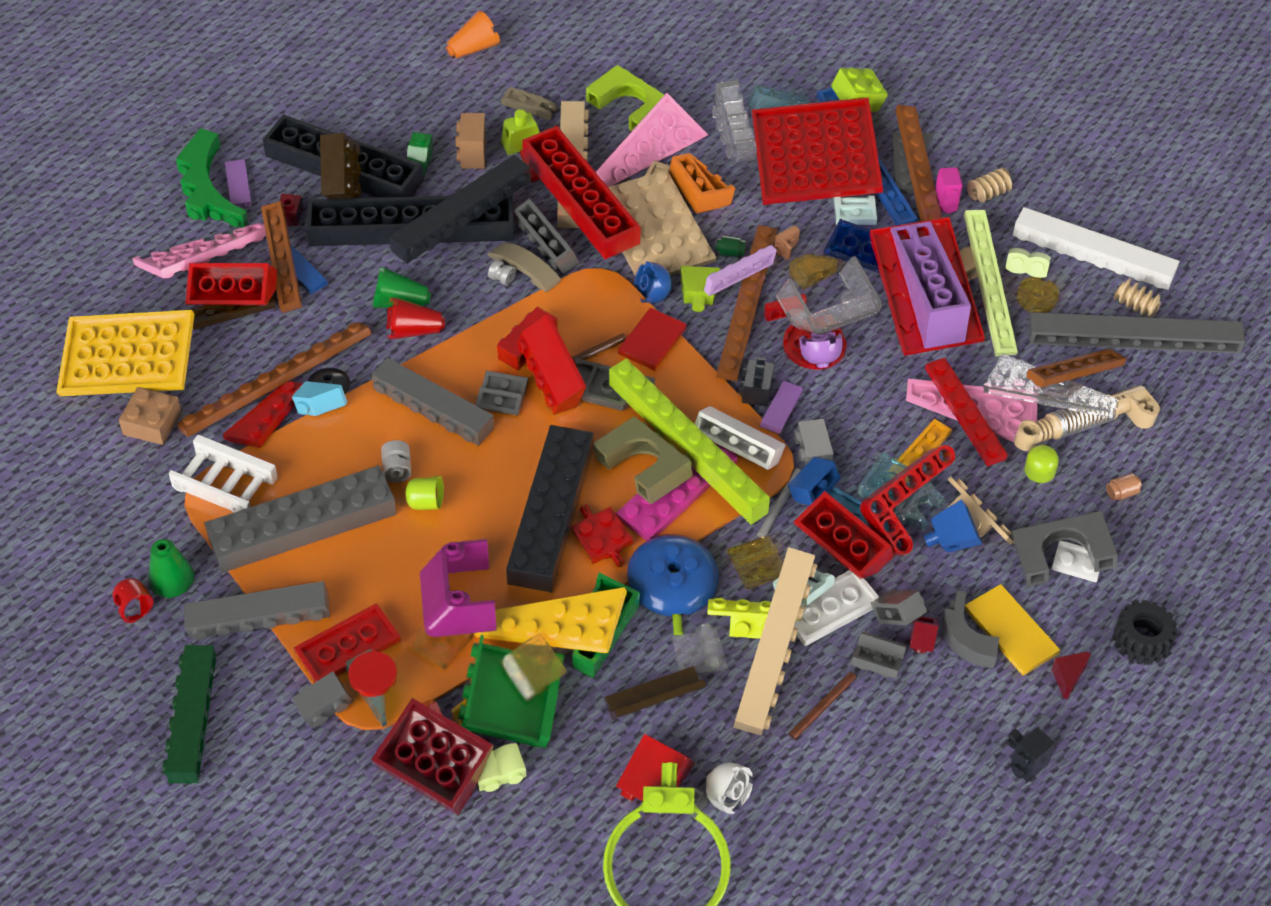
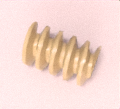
M1003 167L977 177L975 180H970L967 184L969 196L974 201L978 199L980 203H984L986 199L991 200L992 197H997L999 194L1012 190L1010 174Z
M1130 278L1123 282L1117 289L1113 300L1119 298L1120 304L1126 303V307H1133L1135 312L1141 310L1142 316L1148 314V318H1153L1160 308L1161 302L1159 300L1161 295L1158 294L1155 298H1152L1153 291L1151 290L1145 294L1146 287L1143 286L1138 290L1139 283L1137 282L1130 286L1132 280Z

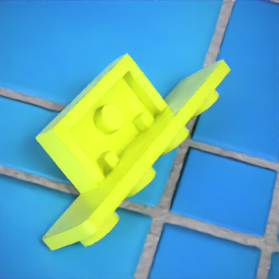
M723 598L709 599L708 614L731 616L730 637L761 638L771 602H749L744 599L738 601Z

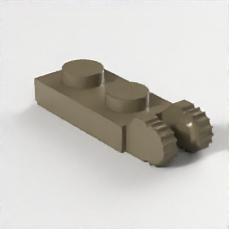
M509 87L501 99L502 105L517 110H525L526 113L537 115L546 120H550L553 116L551 112L555 113L558 108L555 102L513 87Z

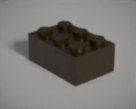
M345 133L320 135L321 195L327 199L359 198L361 195V186L359 184L361 167L358 163V156L360 155L358 142Z

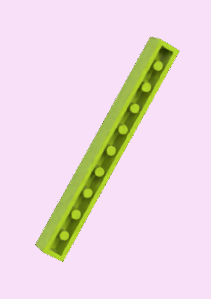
M627 358L609 369V385L667 443L673 444L682 455H687L692 462V467L740 515L752 525L768 514L770 497Z

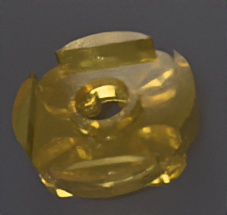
M1029 277L1020 283L1016 298L1020 306L1026 309L1027 312L1046 313L1057 306L1059 290L1049 280L1045 282L1038 277ZM1034 293H1037V295H1042V296H1041V297H1037V296L1034 295Z

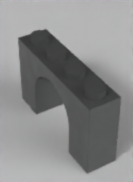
M1102 511L1088 512L1084 515L1066 517L1053 522H1043L1040 525L1021 527L1012 531L1013 545L1027 587L1049 583V568L1044 552L1051 544L1062 540L1074 541L1082 545L1088 552L1094 572L1117 568V552Z

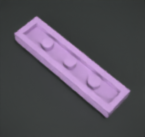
M770 245L764 249H759L748 257H743L732 265H727L716 273H711L706 279L704 291L708 296H711L773 265L777 250Z

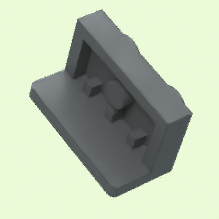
M861 632L850 665L857 666L862 670L879 673L884 677L896 679L902 665L906 645Z

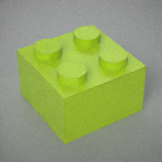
M840 68L831 85L839 100L869 97L871 112L879 111L888 96L874 71L868 68Z

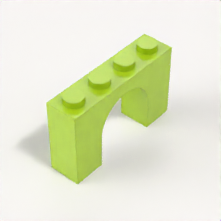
M616 65L586 87V101L599 110L614 99L622 96H632L643 101L644 105L629 115V129L631 131L664 96L656 88L651 87L619 65Z

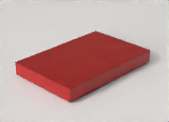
M649 308L618 348V354L655 371L687 329V324L653 308Z

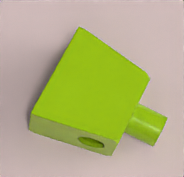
M516 110L514 113L515 117L504 121L501 144L507 155L523 150L522 140L539 133L537 123L531 113H526L525 110Z
M681 266L680 283L683 301L686 304H692L693 311L702 312L705 305H713L716 293L708 296L704 289L707 277L713 272L720 271V268Z

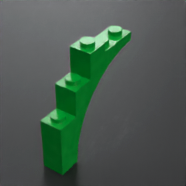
M200 128L176 157L178 171L184 175L180 180L182 191L189 197L185 202L187 214L194 220L206 221L211 216L212 219L225 221L233 227H245L249 223L246 210L233 205L223 198L209 179L212 160L220 148L218 134Z

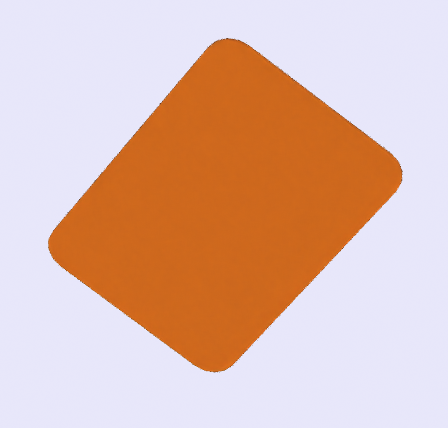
M589 268L571 273L561 278V282L547 293L539 290L400 364L476 405L479 389L482 387L486 371L528 378L526 394L518 416L485 410L493 415L494 429L479 446L472 442H467L463 437L454 432H449L440 424L431 422L422 414L413 412L402 403L395 402L391 397L377 392L373 388V380H370L345 394L347 400L345 406L317 416L305 415L273 432L261 448L247 446L239 450L274 464L276 467L278 479L274 485L267 482L261 483L249 500L250 507L378 465L382 470L381 448L386 442L399 440L410 446L411 477L399 483L387 481L395 500L396 515L228 571L244 594L324 581L329 593L330 617H325L318 621L307 620L293 625L283 624L270 628L311 684L315 682L295 654L294 647L375 603L378 604L401 637V642L382 651V653L389 655L395 662L398 674L395 685L388 689V692L384 695L367 697L359 694L358 691L351 687L348 676L349 670L338 675L337 677L341 680L353 700L344 711L335 712V715L345 724L362 730L385 729L396 723L412 698L421 703L427 700L436 701L470 680L469 677H466L469 663L474 661V657H470L473 643H478L479 638L475 637L474 633L432 637L426 634L424 629L420 571L447 543L487 539L489 569L448 573L450 591H465L469 594L470 602L494 600L495 610L592 593L596 585L598 573H602L624 585L629 584L627 568L630 558L646 540L625 525L624 527L633 539V544L624 548L619 553L625 561L623 566L620 564V567H617L612 558L603 559L593 564L570 529L552 593L507 584L506 568L550 425L593 432L594 442L634 416L641 422H645L653 432L656 433V431L631 406L621 411L580 400L576 408L554 415L551 408L547 407L545 396L542 390L538 389L536 378L533 372L529 371L527 363L517 371L499 360L497 351L498 342L505 338L512 328L520 324L527 313L532 312L537 306L557 318L558 332L571 357L621 333H624L627 338L648 309L653 308L656 310V308L651 303H641L640 298L643 300L646 298L617 272L603 268ZM682 335L655 371L628 359L644 376L655 378V386L694 424L699 411L711 406L786 444L777 433L760 427L761 416L749 404L742 403V397L725 379L716 378L717 371ZM622 343L586 359V361L613 367L626 359V357L618 354V348ZM787 444L779 463L768 470L732 452L737 456L735 464L770 498L786 486L794 471L793 454ZM593 449L572 526L585 519L580 512V508L584 507V505H588L593 514L610 506L617 513L637 494L634 477L652 466L658 458L649 454H637L625 459L609 470L596 459ZM213 465L207 467L193 479L201 482ZM227 466L223 467L210 486L221 490L234 472V469ZM247 474L242 475L229 494L240 498L254 477ZM441 476L444 483V498L441 508L439 510L412 509L406 500V487L409 481L414 478ZM711 486L658 536L675 534L700 541L741 515ZM186 492L184 506L189 519L212 549L204 522L232 514L233 512ZM486 638L483 640L485 644L519 651L529 645L527 643Z

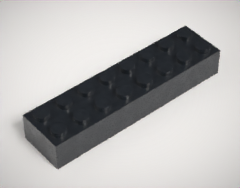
M283 114L263 138L265 156L321 176L320 135L334 134V132ZM355 140L360 146L358 163L361 167L359 184L362 192L378 198L412 197L424 181L421 163Z
M550 425L506 568L508 585L553 592L593 453V432Z

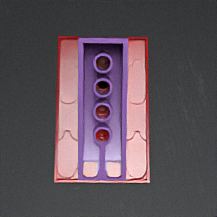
M950 217L870 230L872 248L887 295L888 305L895 324V331L904 356L985 341Z

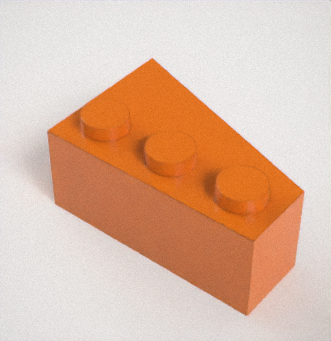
M690 153L673 156L669 174L696 214L719 209L732 203L735 191L733 185H726L721 181V176L718 174L713 175L707 170L708 167Z

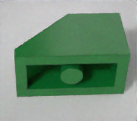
M412 132L408 144L407 159L421 163L423 166V177H425L433 153L432 134Z

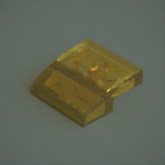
M769 536L727 549L728 557L746 590L779 578L783 562L778 556V548Z
M540 632L525 641L500 661V664L526 701L545 690L547 685L567 673V670Z

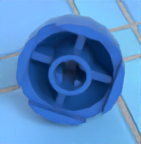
M646 261V265H640L634 280V286H638L637 290L646 298L645 300L640 298L641 303L655 304L663 301L673 286L668 270L658 263Z

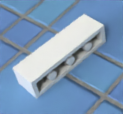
M711 406L699 411L695 421V425L711 441L767 470L779 463L786 445Z

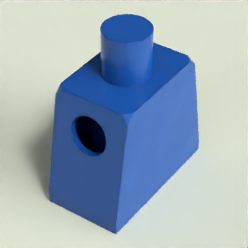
M959 500L932 517L931 521L935 530L923 535L928 547L940 543L946 552H954L982 544L968 506L963 500Z

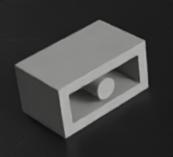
M824 419L798 422L797 431H794L795 444L800 445L798 449L800 462L804 461L806 466L813 457L832 461L833 450Z

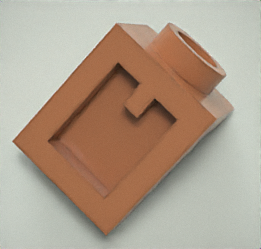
M795 225L777 234L775 237L774 248L777 250L776 253L779 256L782 255L786 260L790 259L791 249L799 241L800 230Z

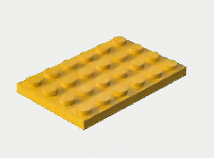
M192 310L69 317L57 386L58 395L134 393L137 387L152 391L184 390L195 314Z

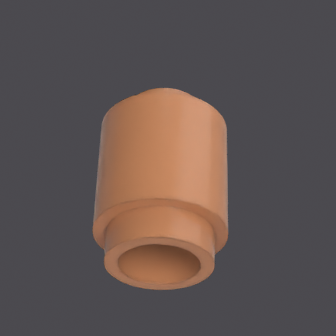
M1129 473L1112 479L1106 485V490L1111 500L1117 499L1120 501L1139 494L1142 484L1138 476Z

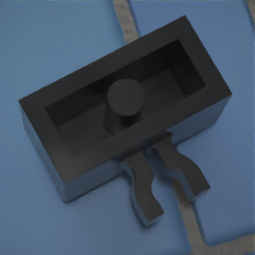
M757 357V361L749 360L748 367L743 368L742 381H740L739 394H743L742 403L768 407L774 363L765 362L766 358Z
M1036 727L1025 737L1015 728L1008 734L1010 738L1006 740V744L1015 749L1010 764L1012 772L1016 777L1023 778L1027 782L1031 781L1048 766L1056 744L1039 727Z

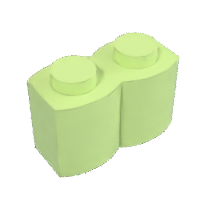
M1013 248L1009 251L1005 268L1013 273L1026 272L1033 277L1042 278L1047 276L1051 257L1040 252L1029 253L1021 248Z
M517 743L504 745L491 752L477 782L479 791L486 790L491 792L498 789L499 785L506 783L516 784L527 776L526 767Z

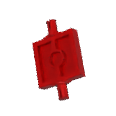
M588 505L582 506L580 512L585 519L571 526V530L591 562L595 564L603 559L612 558L617 567H620V564L623 566L625 561L619 553L624 548L632 545L633 539L611 506L595 514L591 512Z

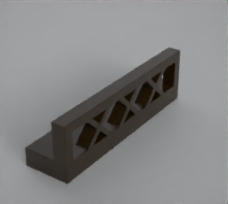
M692 666L604 697L610 716L614 720L706 687L704 679L699 681L695 667Z

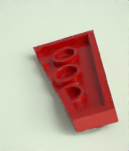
M288 381L279 386L222 434L223 438L229 442L261 448L295 404L292 396L303 383Z

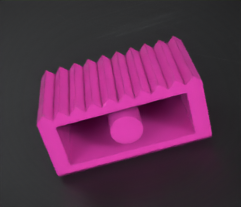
M957 167L940 168L938 172L935 190L940 211L947 214L957 211L963 185Z

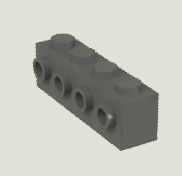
M530 199L514 210L518 218L517 225L523 232L527 230L529 240L533 245L535 243L539 245L537 249L543 257L548 256L550 258L548 262L554 270L559 269L564 275L579 263L573 250Z

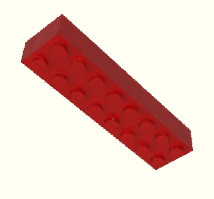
M558 126L522 140L523 158L604 259L640 245L641 227Z

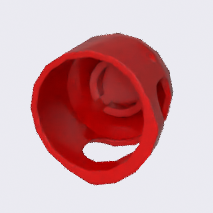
M127 578L120 581L113 589V601L117 606H120L118 612L124 622L134 623L147 615L152 609L153 598L140 580ZM138 598L140 602V615H125L124 611L127 604L132 599Z

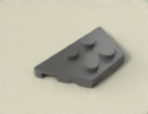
M576 358L575 365L586 385V389L581 397L582 401L621 411L630 406L609 385V369L611 367ZM645 376L655 385V378Z

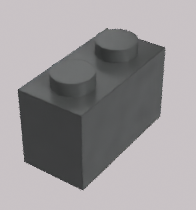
M889 590L871 602L878 622L882 624L908 625L927 612L924 599L919 591Z
M333 671L292 697L304 720L311 728L324 724L335 712L344 711L353 702L341 680Z

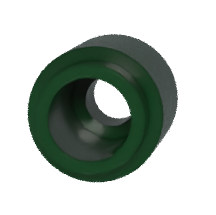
M722 235L721 239L717 238L715 250L719 251V255L743 257L746 240H741L740 237Z

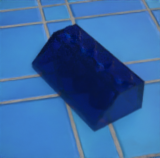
M839 219L823 253L879 273L877 260L871 244V229Z

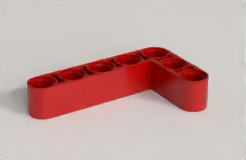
M943 445L930 449L862 501L860 511L871 529L892 546L893 556L910 553L913 548V541L892 509L953 463L955 452L952 447ZM940 451L943 453V461L939 458ZM923 464L927 468L926 474L922 470ZM906 477L910 480L909 487L905 483ZM889 490L893 492L892 500L888 496ZM873 502L875 503L877 508L875 513L871 509V505ZM885 521L889 524L888 531L884 529ZM898 540L901 542L902 545L900 550L897 548L896 544Z

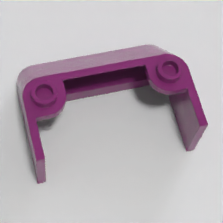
M487 539L447 543L421 569L420 582L424 629L429 636L440 637L497 631L494 600L470 602L469 594L465 591H450L448 573L489 569Z

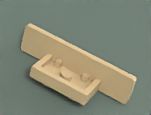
M950 476L947 480L961 495L948 507L959 500H963L968 506L980 538L994 527L1011 545L1013 540L1009 536L1012 533L1003 524L999 527L994 522L997 517L989 509L984 511L980 507L983 503L974 493L971 496L966 493L968 487L960 479L955 481Z

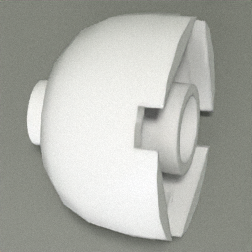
M732 762L718 765L709 773L706 779L707 797L713 806L723 812L734 814L735 812L732 809L740 801L741 805H743L750 796L753 784L749 783V776L753 777L752 772L749 768ZM726 797L737 800L733 803L724 802Z

